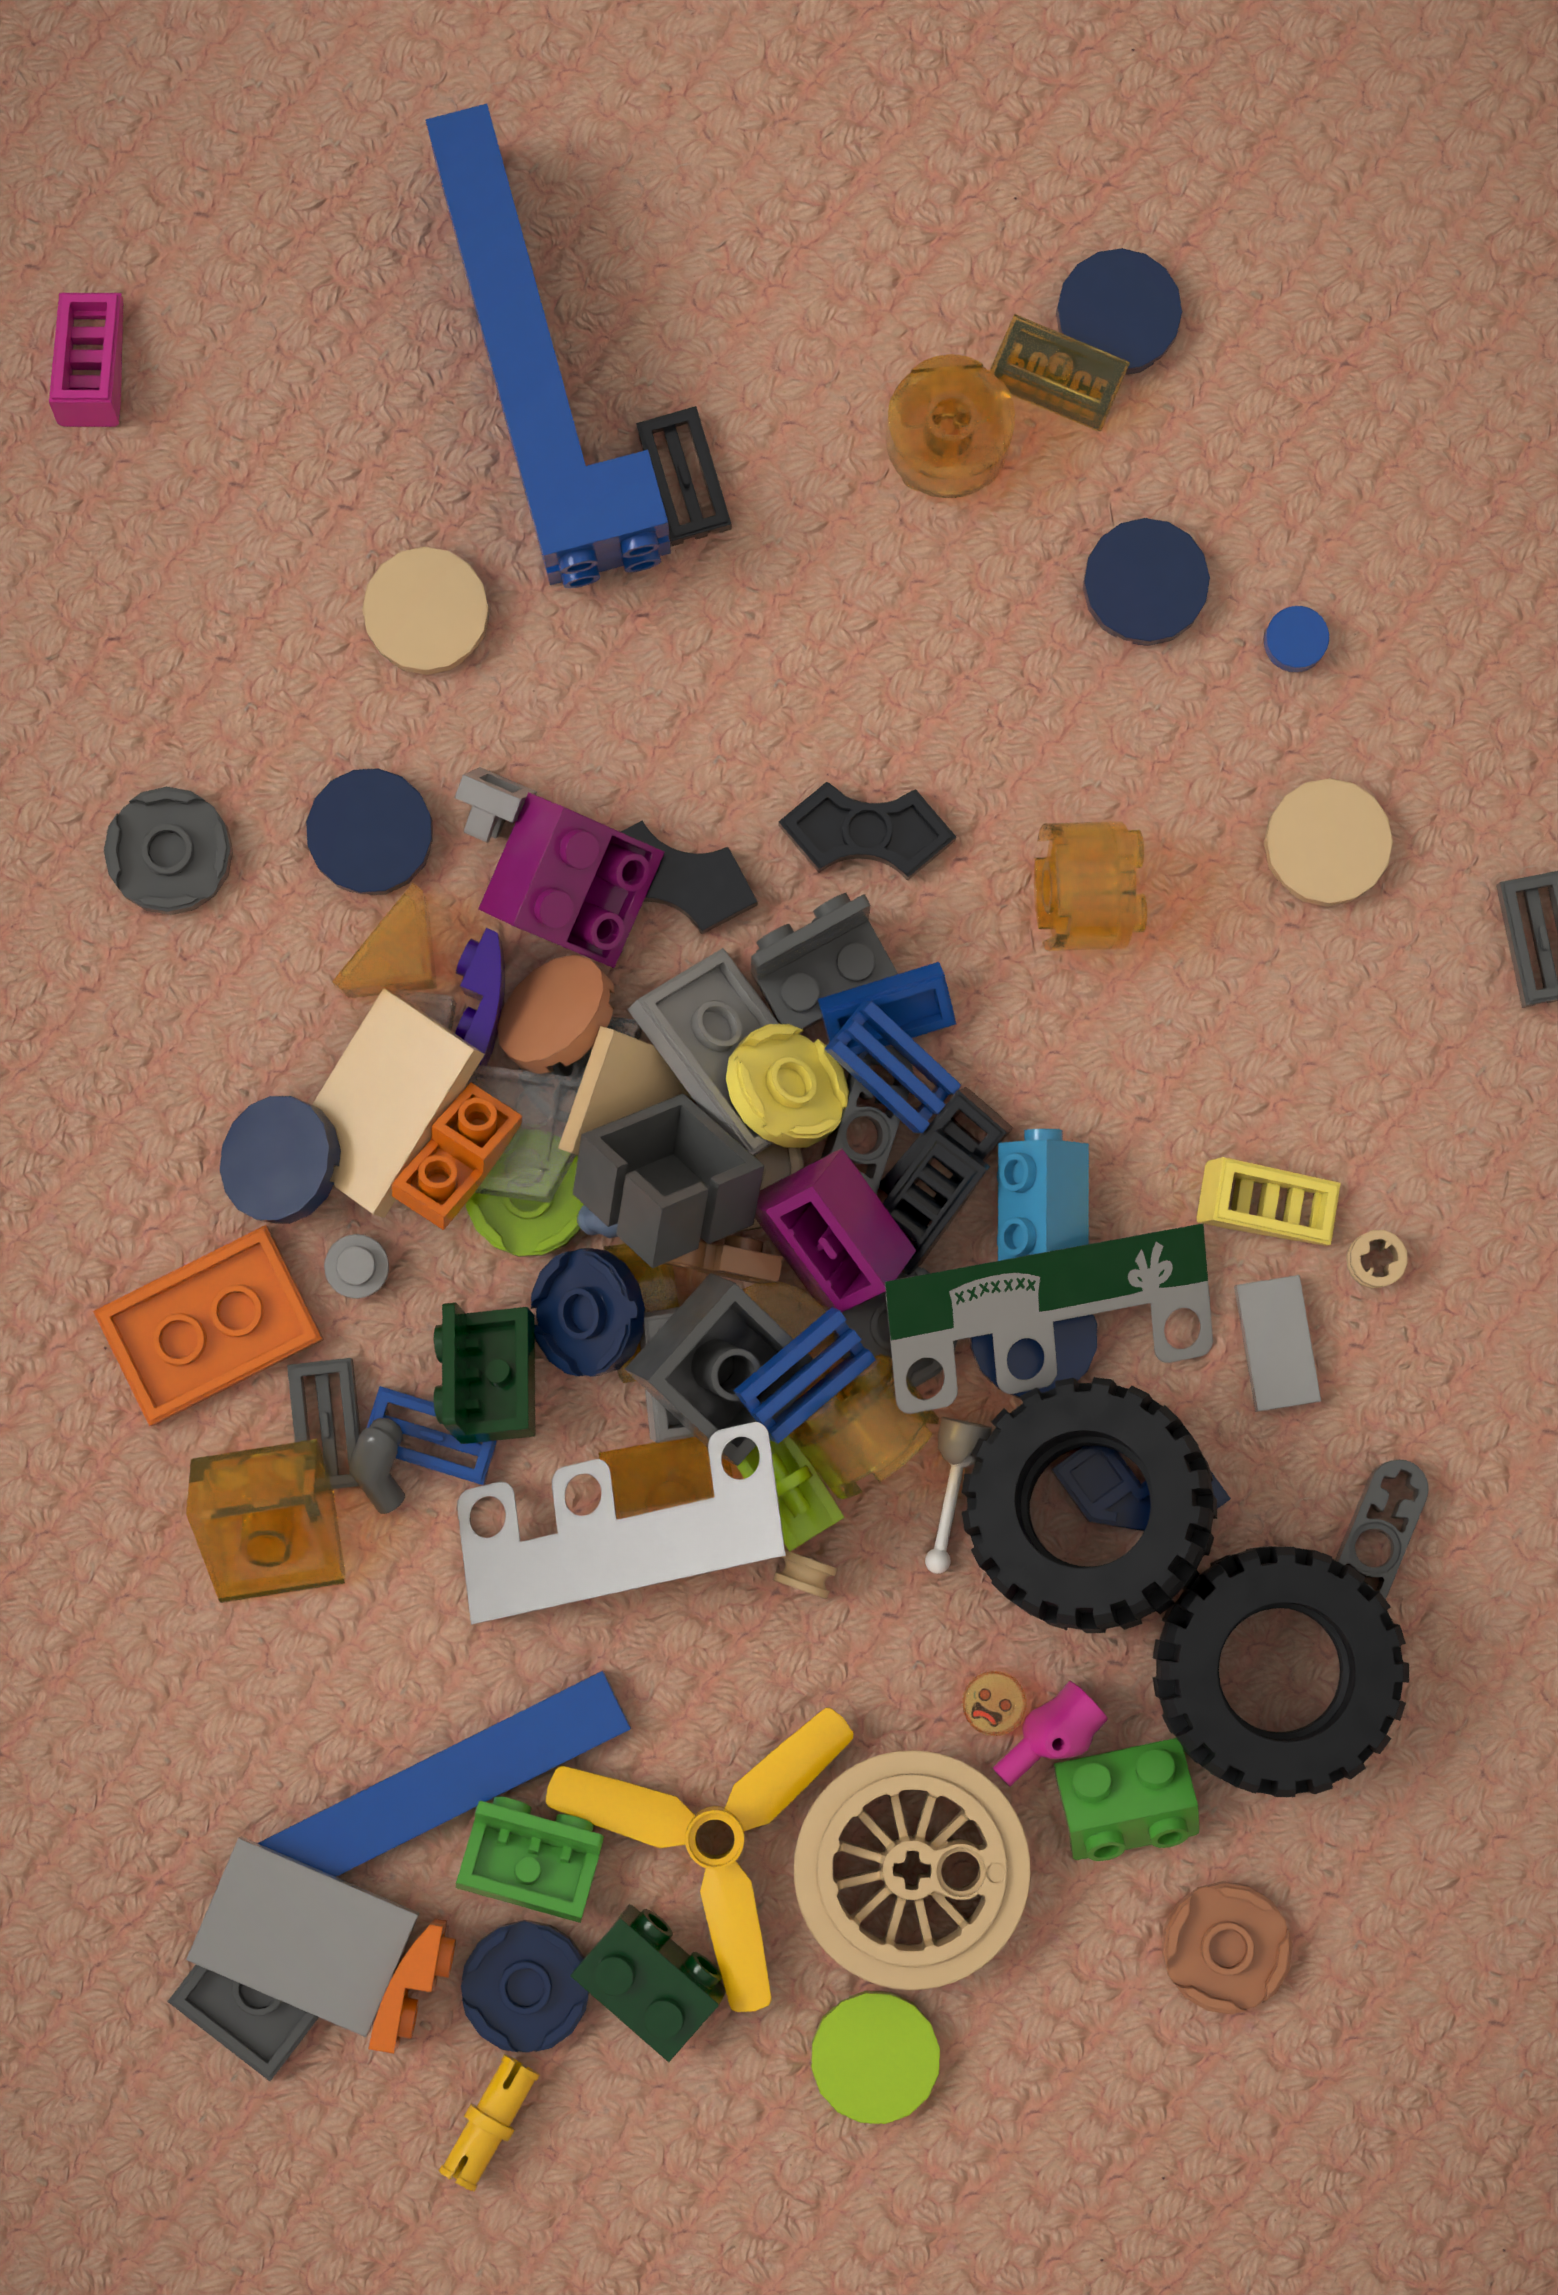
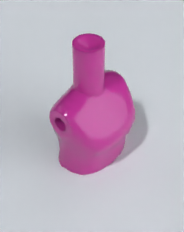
M1069 1681L1056 1697L1032 1710L1025 1717L1022 1724L1023 1739L992 1769L1011 1787L1041 1757L1064 1759L1082 1755L1089 1749L1093 1735L1105 1724L1108 1718L1080 1687Z

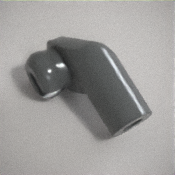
M378 1418L372 1422L370 1427L362 1431L349 1461L351 1475L380 1514L392 1512L405 1499V1493L389 1473L397 1456L398 1446L403 1440V1432L400 1426L389 1418Z

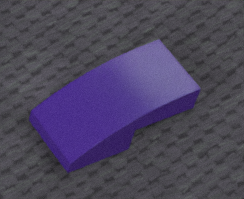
M488 928L485 929L480 942L474 939L468 941L456 968V974L464 977L460 984L464 994L481 1002L477 1010L469 1006L466 1008L455 1034L485 1054L477 1066V1069L484 1072L497 1039V1027L504 1006L505 961L502 941L497 932Z

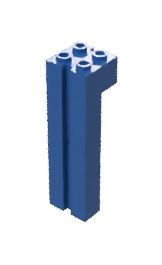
M483 104L425 119L436 167L550 585L563 582L564 588H578L598 581L600 579L599 572L624 566L625 572H638L657 566L661 563L660 556L670 554L671 549L668 536V520L649 451L644 450L588 466L585 464L488 105Z

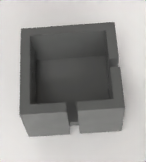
M680 1094L581 1134L573 1195L607 1227L618 1224L616 1235L651 1268H655L698 1249L700 1238L707 1244H710L754 1225L764 1165L685 1094Z

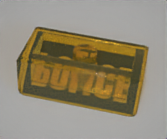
M1014 314L990 368L987 384L1100 432L1105 425L1130 362Z

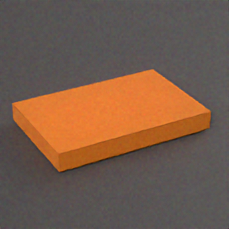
M267 1225L93 1311L149 1426H154L324 1340Z

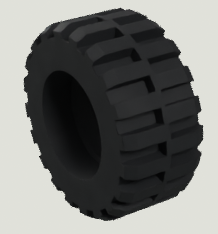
M1094 1377L1092 1383H1078L1075 1378L1055 1381V1389L1042 1393L1036 1387L1021 1395L1020 1398L1023 1404L1011 1413L1004 1408L991 1421L996 1428L986 1441L981 1438L978 1439L971 1453V1456L976 1460L972 1474H964L962 1493L967 1497V1510L962 1512L964 1530L971 1536L974 1545L971 1551L979 1567L992 1580L991 1583L1007 1599L1031 1616L1033 1615L1049 1625L1064 1630L1073 1628L1083 1630L1085 1633H1105L1107 1628L1119 1626L1126 1630L1143 1624L1142 1618L1155 1611L1162 1614L1175 1604L1172 1600L1173 1597L1184 1586L1190 1589L1200 1573L1197 1568L1203 1556H1209L1214 1541L1211 1530L1213 1519H1217V1499L1213 1494V1477L1208 1462L1199 1449L1197 1442L1181 1420L1166 1405L1162 1406L1153 1400L1149 1393L1132 1385L1129 1389L1117 1386L1112 1379ZM1083 1446H1102L1124 1454L1141 1470L1150 1492V1516L1141 1538L1122 1557L1099 1566L1073 1565L1052 1555L1038 1539L1030 1516L1032 1492L1044 1470L1061 1455Z
M1263 1546L1246 1549V1551L1234 1555H1226L1210 1563L1211 1567L1197 1577L1190 1589L1185 1586L1182 1588L1184 1590L1175 1604L1167 1609L1161 1620L1165 1624L1160 1639H1155L1153 1658L1156 1659V1677L1152 1678L1155 1696L1160 1699L1164 1711L1162 1717L1169 1731L1176 1736L1183 1746V1750L1193 1761L1208 1770L1210 1774L1237 1788L1255 1794L1263 1793L1274 1797H1295V1794L1306 1792L1317 1794L1333 1789L1332 1784L1343 1778L1351 1780L1366 1769L1363 1763L1374 1752L1381 1754L1392 1739L1387 1733L1394 1719L1401 1720L1406 1702L1400 1701L1403 1682L1409 1683V1663L1403 1662L1401 1645L1406 1644L1401 1626L1393 1623L1387 1611L1391 1606L1380 1591H1374L1364 1581V1575L1350 1565H1343L1332 1559V1556L1315 1550ZM1276 1608L1301 1612L1321 1625L1334 1643L1340 1664L1338 1687L1328 1708L1310 1724L1286 1732L1262 1730L1244 1721L1235 1713L1226 1700L1219 1678L1221 1652L1232 1631L1251 1615Z

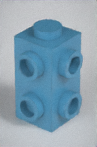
M1027 1129L1024 1130V1141L998 1143V1261L1089 1244V1144L1063 1141V1130Z

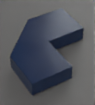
M1083 1446L1051 1469L1054 1476L1088 1522L1145 1531L1151 1508L1147 1482L1140 1483L1118 1451L1102 1446ZM1211 1472L1213 1477V1494L1217 1499L1218 1509L1231 1498Z

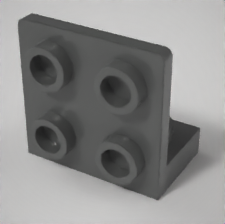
M847 893L838 895L813 911L816 918L812 920V923L795 932L790 924H786L766 934L756 942L759 949L751 956V974L779 1024H790L806 1030L823 1020L817 999L898 974L869 922L871 905L865 894L852 901Z

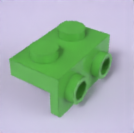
M1177 1738L1054 1763L1056 1782L1067 1822L1070 1847L1074 1860L1086 1858L1093 1861L1111 1860L1120 1856L1125 1850L1148 1845L1158 1848L1173 1847L1183 1843L1188 1837L1199 1833L1198 1803L1183 1746Z
M494 1797L493 1804L478 1801L474 1824L456 1881V1888L581 1923L604 1836L593 1832L594 1825L591 1822L576 1816L558 1814L556 1820L552 1821L531 1815L532 1808L515 1799Z

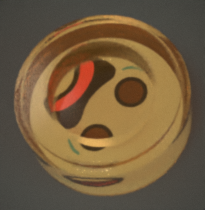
M991 1670L976 1675L968 1682L962 1694L961 1705L964 1717L975 1730L988 1736H1001L1010 1733L1020 1725L1026 1713L1027 1699L1023 1687L1014 1677L1005 1672Z

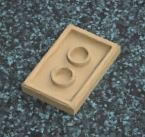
M386 988L382 989L312 1104L321 1109L333 1124L341 1149L339 1166L334 1165L333 1175L330 1179L331 1182H334L333 1186L372 1214L382 1218L386 1217L396 1200L392 1197V1183L431 1140L432 1125L461 1094L485 1055L401 996Z

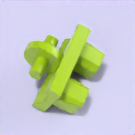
M792 1432L779 1444L770 1440L783 1539L789 1552L845 1518ZM757 1445L737 1466L744 1479L750 1477L759 1465L760 1454Z

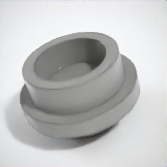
M360 1234L348 1235L336 1241L329 1249L324 1263L325 1275L331 1287L341 1295L353 1299L366 1298L376 1293L384 1285L389 1273L388 1256L383 1247L374 1239Z

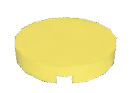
M767 1024L748 1034L729 1057L726 1083L730 1100L743 1122L763 1139L785 1148H807L825 1139L841 1122L842 1111L847 1107L849 1097L844 1070L824 1050L826 1045L817 1039L813 1043L807 1037L800 1035L804 1031L803 1029L790 1024Z

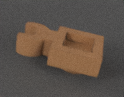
M729 1235L725 1237L724 1245L707 1244L700 1241L698 1249L664 1264L695 1269L701 1273H712L725 1278L762 1284L779 1282L783 1257L762 1253L764 1243L762 1241Z

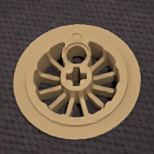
M910 1750L884 1753L864 1760L843 1772L825 1788L810 1808L801 1827L795 1849L794 1884L796 1896L804 1920L816 1941L832 1959L852 1974L871 1983L893 1989L924 1990L941 1987L961 1980L982 1968L1004 1947L1016 1929L1026 1905L1030 1885V1856L1027 1840L1020 1820L1008 1799L996 1785L975 1768L952 1757L928 1751ZM902 1790H923L927 1792L916 1832L911 1836L907 1832L899 1793ZM886 1794L890 1798L898 1832V1838L895 1840L891 1839L863 1809L872 1800ZM944 1796L960 1806L961 1811L939 1833L927 1841L925 1840V1835L936 1798ZM852 1817H858L885 1846L883 1852L840 1840L839 1837ZM968 1820L974 1821L983 1838V1842L980 1845L965 1839L947 1840ZM842 1851L878 1862L880 1867L867 1872L835 1878L833 1871L834 1854ZM907 1851H917L920 1862L929 1864L928 1873L918 1874L916 1884L906 1885L902 1873L893 1872L894 1863L904 1862ZM955 1852H967L973 1855L978 1862L976 1879L962 1888L948 1885L942 1878L941 1873L943 1862L949 1855ZM878 1880L884 1881V1885L855 1913L849 1914L838 1895L841 1889ZM890 1894H895L896 1900L886 1934L883 1938L876 1937L860 1926L862 1920ZM978 1894L982 1895L977 1907L968 1918L964 1917L946 1898L947 1896L956 1900H967ZM931 1895L958 1924L956 1930L937 1940L932 1938L923 1898ZM906 1900H914L923 1939L920 1944H898L894 1941Z

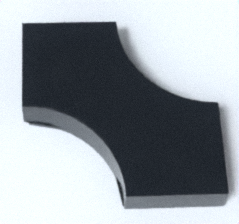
M826 782L778 822V826L818 873L840 861L870 859L892 867L908 881L956 841L955 834L916 789L894 801L867 803L845 796L833 785Z
M643 820L621 831L630 837L665 852L643 902H657L679 910L694 922L701 934L758 905V901L729 847L714 852L698 854L679 851L658 840L649 831Z

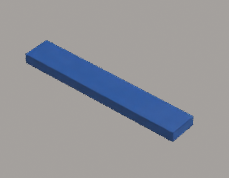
M602 1670L258 1842V1844L337 1877L477 1807L478 1801L487 1802L630 1730L631 1726Z

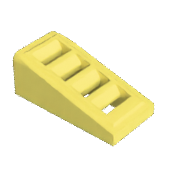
M1225 1157L1209 1160L1204 1169L1197 1222L1226 1229L1329 1246L1332 1241L1341 1183ZM1233 1179H1236L1231 1210H1228ZM1254 1183L1262 1184L1257 1216L1249 1214ZM1280 1187L1288 1189L1283 1221L1275 1220ZM1304 1192L1314 1193L1308 1227L1299 1225Z

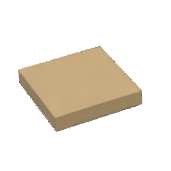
M600 1026L558 1149L578 1156L581 1134L680 1094H685L692 1102L693 1098L653 1045L616 1030Z

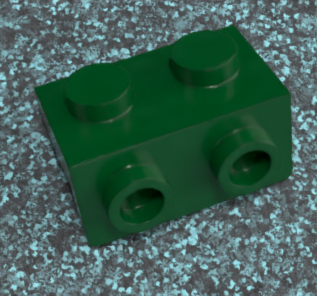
M456 1302L444 1303L442 1305V1324L436 1325L434 1329V1349L438 1361L442 1363V1385L436 1386L434 1390V1410L437 1421L443 1424L460 1444L536 1436L535 1315L528 1307L465 1313Z
M629 1904L570 1976L667 2062H670L720 2005L726 1993L725 1987L720 1982L722 1976L717 1967L700 1953L693 1952L689 1955L671 1939L673 1936L671 1928L662 1918L648 1909H643L640 1912L633 1905Z

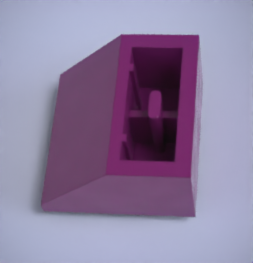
M528 792L478 910L514 927L615 968L665 852Z
M842 1148L769 1185L759 1192L755 1219L815 1301L829 1309L833 1307L842 1313L885 1292V1282L896 1280L916 1252V1249Z

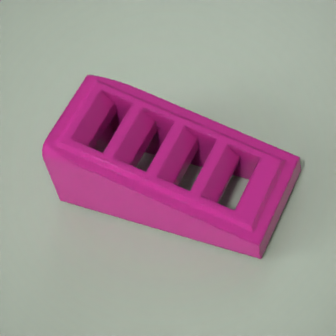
M59 293L49 404L56 422L60 426L115 427L119 425L123 340V297L121 293ZM74 319H106L105 327H74ZM73 345H103V350H73ZM73 370H101V375L72 374Z

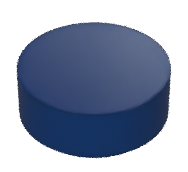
M1291 606L1279 611L1270 621L1264 635V648L1267 656L1278 668L1288 672H1303L1314 667L1325 654L1329 644V630L1326 622L1316 611L1304 606Z

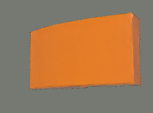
M470 1082L432 1125L431 1140L392 1183V1197L444 1230L475 1193L501 1157L522 1124L523 1116Z
M435 1918L403 1957L380 2003L372 2029L369 2050L394 2054L400 2045L401 2037L412 2039L419 1999L408 1998L409 1989L432 1992L437 1984L438 1976L449 1978L456 1939L445 1937L447 1920Z

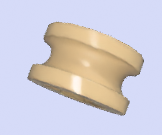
M1372 1230L1357 1237L1350 1245L1346 1255L1347 1268L1351 1277L1360 1285L1368 1288H1382L1396 1282L1404 1274L1408 1264L1407 1250L1404 1243L1395 1234L1386 1230ZM1369 1242L1382 1243L1380 1251L1389 1248L1393 1255V1262L1384 1266V1277L1372 1276L1374 1271L1372 1267L1366 1271L1363 1269L1360 1257L1370 1252Z
M785 1550L786 1556H781L785 1560V1568L779 1573L776 1572L773 1580L827 1599L830 1591L826 1589L825 1581L829 1576H835L837 1568Z

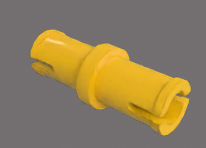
M506 2054L503 2055L502 2062L478 2105L470 2104L464 2115L468 2122L444 2165L442 2164L438 2170L448 2179H452V2177L457 2179L455 2183L475 2192L478 2186L477 2183L501 2140L508 2142L515 2129L510 2125L534 2082L540 2076L532 2068L522 2066V2062Z

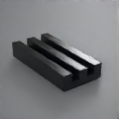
M691 407L636 423L643 451L648 450L668 520V536L671 546L683 544L684 540L695 537L697 540L707 537L708 533L717 530L720 533L731 530V520L697 407ZM685 424L689 428L714 512V516L707 518L702 516L676 427ZM661 431L664 432L690 519V523L679 525L653 437L654 433Z

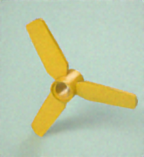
M829 1707L822 1709L733 1785L725 1807L709 1806L698 1811L696 1814L677 1796L567 1766H560L555 1770L547 1788L546 1804L554 1810L585 1819L593 1825L657 1848L686 1845L690 1857L698 1865L705 1868L700 1894L729 2006L735 2012L757 2011L771 2003V1991L752 1881L736 1861L743 1850L744 1831L769 1824L852 1741L854 1734L846 1720L836 1711ZM709 1820H721L731 1827L734 1833V1842L727 1852L720 1855H711L699 1847L696 1833L703 1823Z

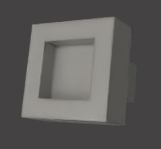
M481 767L463 774L455 798L472 805L464 833L486 843L489 842L491 837L496 839L502 830L505 820L511 823L517 820L528 792L536 795L537 791Z

